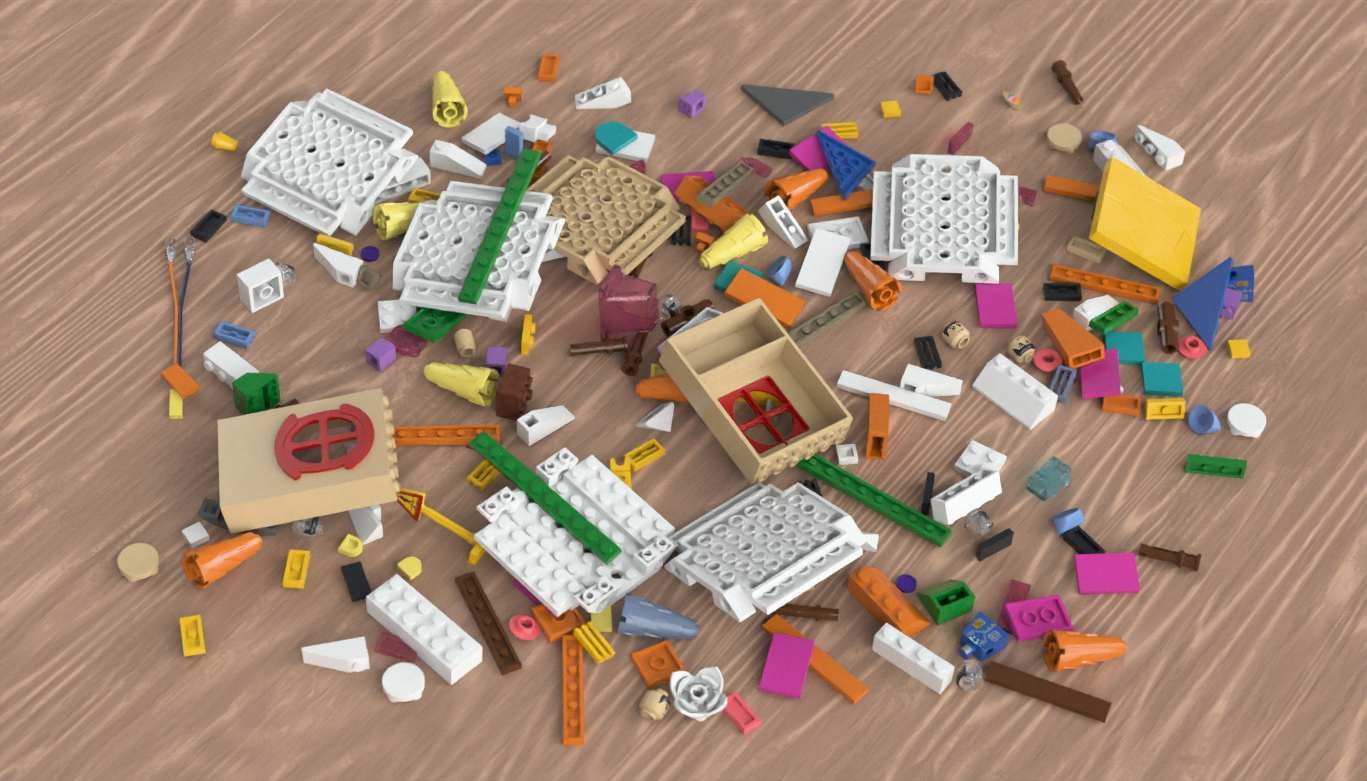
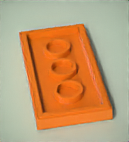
M742 268L724 293L725 297L741 305L760 298L781 326L790 329L806 304V301Z

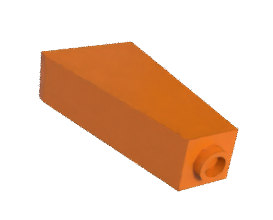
M1060 308L1042 314L1043 328L1067 367L1075 369L1105 358L1104 344Z
M870 393L865 458L885 460L889 434V395Z

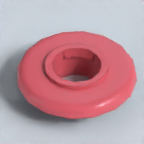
M1185 336L1178 341L1179 352L1187 358L1197 359L1206 354L1207 346L1198 337Z
M1052 349L1038 350L1033 357L1036 367L1046 372L1056 371L1058 365L1063 364L1061 355Z
M515 615L509 622L510 631L521 640H534L541 632V628L536 620L527 615Z

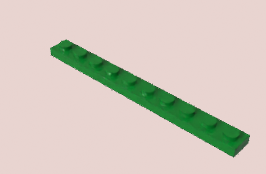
M522 149L458 295L459 302L477 305L540 160V151Z
M484 430L469 442L473 450L519 490L525 492L526 496L538 504L542 510L603 563L608 565L621 553L619 546Z
M814 454L807 460L804 458L795 465L940 548L952 534V530L817 454Z

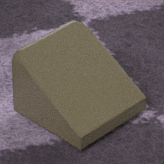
M771 399L766 401L765 412L776 408ZM780 414L770 419L774 427L780 426Z

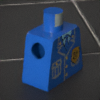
M1253 265L1231 267L1227 288L1242 292L1240 301L1253 302Z
M980 611L962 632L960 639L962 647L959 649V654L963 659H968L973 655L979 661H984L1007 647L1009 634Z

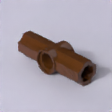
M704 299L693 306H683L680 313L661 322L664 334L667 337L672 336L706 307L715 310L713 303L709 299Z
M1164 301L1158 305L1159 320L1157 334L1161 338L1162 350L1166 354H1172L1178 351L1179 321L1176 320L1174 305L1171 302Z

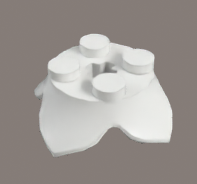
M718 667L704 668L695 676L686 671L672 672L670 689L675 699L674 707L682 714L695 718L697 721H704L706 717L721 711L727 705V696L722 694L723 677Z

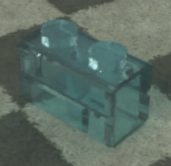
M1054 456L1029 477L1027 490L1034 495L1036 494L1042 501H1046L1049 497L1053 498L1061 486L1065 487L1070 482L1071 468Z

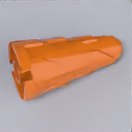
M818 168L771 180L764 188V196L768 195L769 200L766 202L779 195L788 210L791 211L799 203L810 197L809 195L827 183L828 173L826 170Z
M848 252L845 255L844 264L850 271L849 274L856 281L860 290L865 295L864 298L873 309L885 310L898 300L896 295L897 293L901 295L902 285L890 273H886L881 267L875 265L867 257L864 258L858 252Z
M668 373L640 380L639 384H636V394L640 395L641 398L656 399L657 401L689 402Z
M247 532L211 545L189 549L183 552L182 555L186 557L181 559L186 576L190 582L196 580L198 584L194 585L195 588L199 590L204 589L215 580L224 576L226 572L240 565L242 561L256 554V551L261 549L262 539L258 534Z
M1048 630L1043 642V647H1048V653H1043L1044 660L1051 672L1076 669L1077 666L1093 665L1095 662L1122 657L1127 650L1126 642L1121 638L1097 635L1095 633H1079L1077 631Z

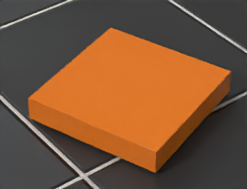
M544 604L531 608V614L549 643L561 639L562 635H571L576 628L586 625L577 608H574L572 611L568 609L555 619L553 617L554 613L551 612L550 614L545 609L546 606Z
M668 640L630 654V659L648 690L669 682L672 672L686 671Z

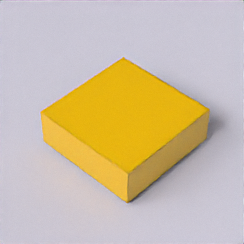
M897 100L880 102L883 118L901 116Z
M1246 339L1228 340L1227 347L1231 358L1250 357L1251 352Z

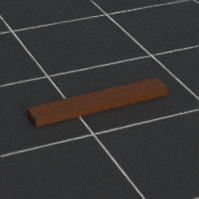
M475 572L456 577L455 583L501 674L505 675L522 669V664Z
M991 661L985 676V681L1103 723L1106 721L1112 704L1103 699Z

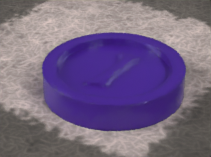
M367 246L362 249L361 258L367 262L376 261L379 258V250L374 246Z
M904 574L897 578L896 587L901 592L911 593L916 589L917 582L913 576Z

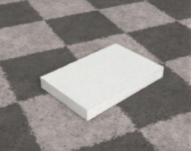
M498 113L463 136L461 140L463 144L486 155L505 142V129L508 126L519 131L520 122Z
M634 131L638 134V139L614 155L608 153L598 144L595 153L647 163L655 141V135Z
M859 216L807 224V231L811 241L816 228L851 238L848 249L860 248V244L869 243Z

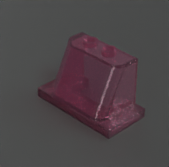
M614 264L598 289L601 341H606L607 338L612 339L614 334L652 332L657 325L659 312H657L659 300L657 299L656 284L623 274L621 266Z

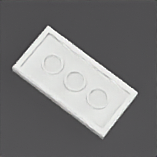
M816 228L795 287L831 297L851 238Z

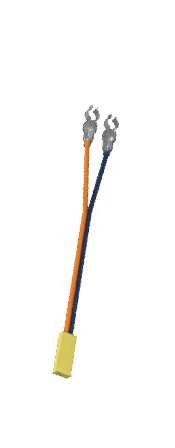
M174 236V245L170 247L167 245L170 242L169 237L165 241V255L170 272L175 306L173 365L177 363L180 367L182 308L190 267L195 255V239L193 236H191V240L194 243L191 246L185 244L188 241V237L184 239V255L187 268L179 307L173 274L177 243ZM170 389L169 417L170 419L183 418V399L174 389Z

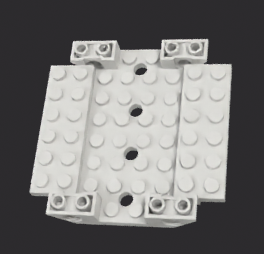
M326 88L319 98L314 96L310 102H290L248 151L241 178L248 183L241 191L243 195L318 233L331 236L341 223V229L356 236L373 215L374 201L391 180L399 183L419 158L418 155L404 148L401 149L412 136L413 131ZM281 135H288L286 138L280 139ZM314 148L316 149V150H315L314 152H312V153H309V152H308V150H310V149H314ZM342 162L345 163V164H344L343 166H341V167H337V166H336L338 163H342ZM367 177H374L371 181H365Z
M910 154L893 164L892 172L874 171L870 260L891 261L888 273L897 280L925 281V272L962 273V282L999 284V267L997 265H1018V176L1000 175L999 168L982 156ZM947 169V170H949L950 172H949V173H944V172H942V170ZM947 197L950 200L943 201L941 198ZM946 225V226H948L949 228H948V229H942L941 226ZM947 254L949 257L942 258L940 255Z
M450 181L447 190L442 191L439 200H428L419 203L393 262V290L402 292L399 299L400 302L406 305L504 319L510 302L511 307L514 309L529 311L541 282L538 269L546 249L554 250L565 223V218L546 216L553 199L551 194L525 192L477 305L459 302L458 295L505 188ZM428 235L426 239H420L421 237ZM462 240L459 244H454V242ZM526 249H529V250H530V251H529L528 253H526V254H521V253H522L523 251H525Z
M565 447L536 466L535 475L621 548V553L613 561L606 565L593 553H585L583 550L587 548L564 528L556 527V524L559 523L542 510L538 504L530 503L528 501L530 498L518 488L511 491L508 487H505L476 507L492 523L474 534V540L557 617L568 609L572 611L579 605L587 612H602L609 605H613L624 597L626 593H629L658 572L676 549V546L667 538L675 530L668 521L593 455L577 464L579 459ZM618 574L621 576V578L614 579L611 577V575Z
M758 482L667 537L676 546L675 550L680 555L668 562L664 568L688 586L696 582L712 591L714 604L738 622H741L756 612L754 606L768 615L863 555L860 546L866 543V539L848 513L799 482L785 491H781L772 484L765 486Z

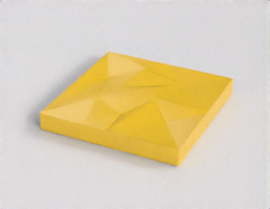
M1112 157L1104 166L1089 239L1180 291L1188 284L1201 208Z

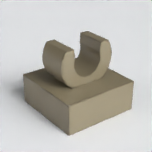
M362 265L356 282L371 291L375 289L376 283L380 282L382 276L370 266Z

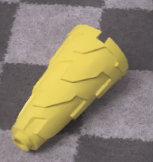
M445 71L436 72L433 76L432 86L433 118L435 122L437 121L443 127L458 126L460 121L463 119L464 122L467 117V105L449 74Z
M422 202L376 204L373 209L374 224L378 223L379 228L375 230L381 240H389L398 237L397 235L407 233L418 205Z
M745 214L700 255V265L704 269H712L765 246L768 243V236L763 237L762 235L765 231L763 225L753 214Z
M434 362L426 365L424 368V376L428 381L438 384L439 387L452 391L472 403L486 407L496 397L498 386H495V381L500 382L499 373L495 369Z

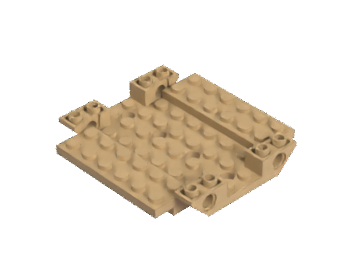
M568 155L526 190L551 194L553 199L546 216L565 218V223L554 250L568 257L567 269L596 285L608 276L606 269L624 278L686 221V216L678 213L680 207L667 186L609 156L592 162L584 157L577 160Z

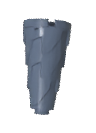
M626 593L617 633L661 639L665 637L692 640L693 637H697L700 625L696 624V620L671 611L669 608Z

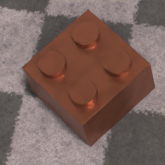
M508 363L496 389V416L517 421L521 414H525L526 403L531 400L533 390L530 389L533 377H530V368Z

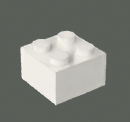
M270 259L237 274L240 300L251 313L284 298L281 271Z

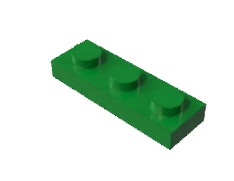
M1123 301L1091 319L1089 327L1104 335L1137 316L1139 309Z
M1188 454L1184 470L1188 473L1243 479L1247 468V461Z

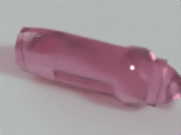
M741 157V160L752 167L754 172L764 177H768L772 172L770 166L755 158Z

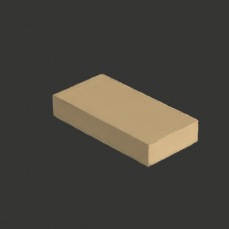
M1074 235L1067 245L1066 251L1100 264L1107 249Z

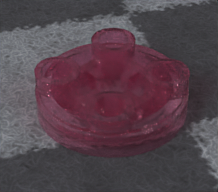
M403 324L395 327L389 336L390 342L395 346L396 353L410 355L411 357H418L428 343V340L404 330Z

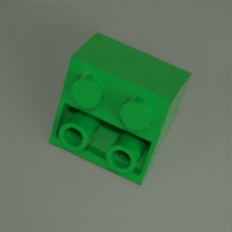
M247 372L232 382L235 407L243 415L266 411L281 401L278 376L274 373Z
M954 579L917 593V597L936 625L972 612L975 596L967 584Z

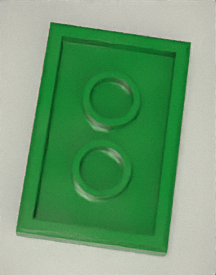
M423 307L403 323V329L432 343H436L465 319V313Z

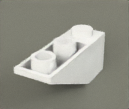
M622 77L575 95L576 109L618 108L631 102L630 89Z
M1141 125L1137 126L1134 139L1165 171L1182 164L1185 151L1176 141Z
M314 243V257L337 282L354 288L357 284L356 280L363 261Z
M908 364L901 379L900 388L929 397L960 395L963 380Z
M563 405L532 410L517 419V435L528 446H531L574 420L575 416Z

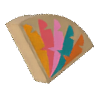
M1004 91L1003 100L1011 108L1018 110L1021 94Z

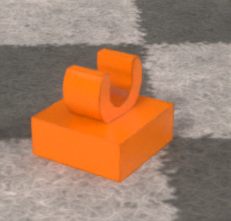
M917 74L915 93L932 94L934 76Z
M504 87L505 101H509V107L516 108L517 101L522 102L521 87Z
M698 231L695 237L697 253L701 255L709 248V245L715 242V238Z

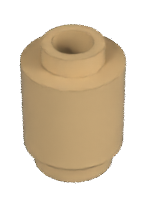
M468 329L458 330L454 334L457 352L464 358L471 357L476 349L472 332Z

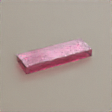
M1011 579L1004 604L1027 600L1031 585ZM1002 609L997 625L1008 634L1013 635Z

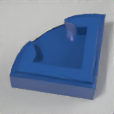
M495 148L484 157V163L487 166L502 164L499 148Z

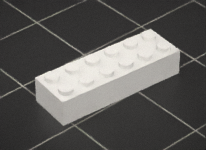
M398 574L366 596L367 613L449 684H454L482 662V646Z

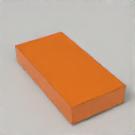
M543 53L537 75L538 81L555 82L560 55Z
M177 363L161 372V377L183 400L200 390L199 385Z
M1128 395L1102 397L1101 410L1140 416L1142 398Z

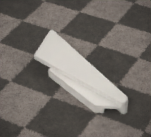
M379 504L348 510L362 545L383 537L382 523L380 522L382 520L381 507Z

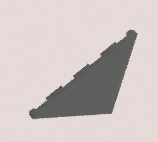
M741 85V90L783 126L834 99L833 93Z

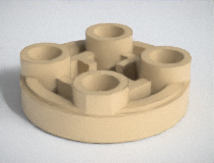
M1055 124L1047 132V146L1050 149L1064 151L1067 154L1074 153V150L1080 146L1082 141V134L1079 129L1070 124Z
M146 543L128 545L118 555V569L130 582L155 575L159 570L158 552L153 546Z

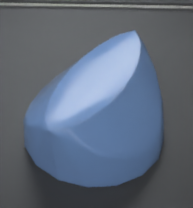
M1107 131L1091 133L1087 150H1095L1096 144L1108 140L1117 143L1116 135Z
M784 255L780 256L769 267L767 277L776 285L782 287L792 268V261Z
M1198 405L1190 411L1188 423L1194 432L1208 434L1221 430L1217 416L1209 407Z
M1080 508L1064 511L1052 518L1058 535L1086 521Z

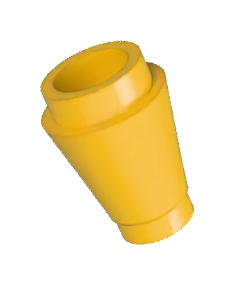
M215 132L211 146H214L215 149L237 151L239 141L222 132Z

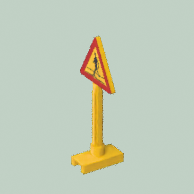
M400 488V492H397V502L414 520L419 521L421 513L474 546L470 552L468 563L475 566L486 552L474 540V534L476 533L469 532L433 509L424 505L425 493Z

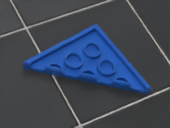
M818 130L816 133L817 140L843 200H846L872 171L877 162Z
M1231 257L1172 298L1210 350L1213 349V340L1219 324L1218 319L1225 299V290L1228 287L1231 265L1234 262Z

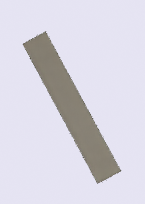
M739 161L701 191L695 200L711 209L753 174L754 169Z
M854 291L789 331L788 335L800 348L865 308L867 301Z

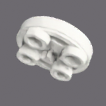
M1241 403L1234 405L1229 410L1227 424L1233 435L1257 438L1265 428L1266 416L1258 407Z
M394 664L385 671L382 677L383 690L391 702L417 700L421 697L425 687L424 674L414 664Z

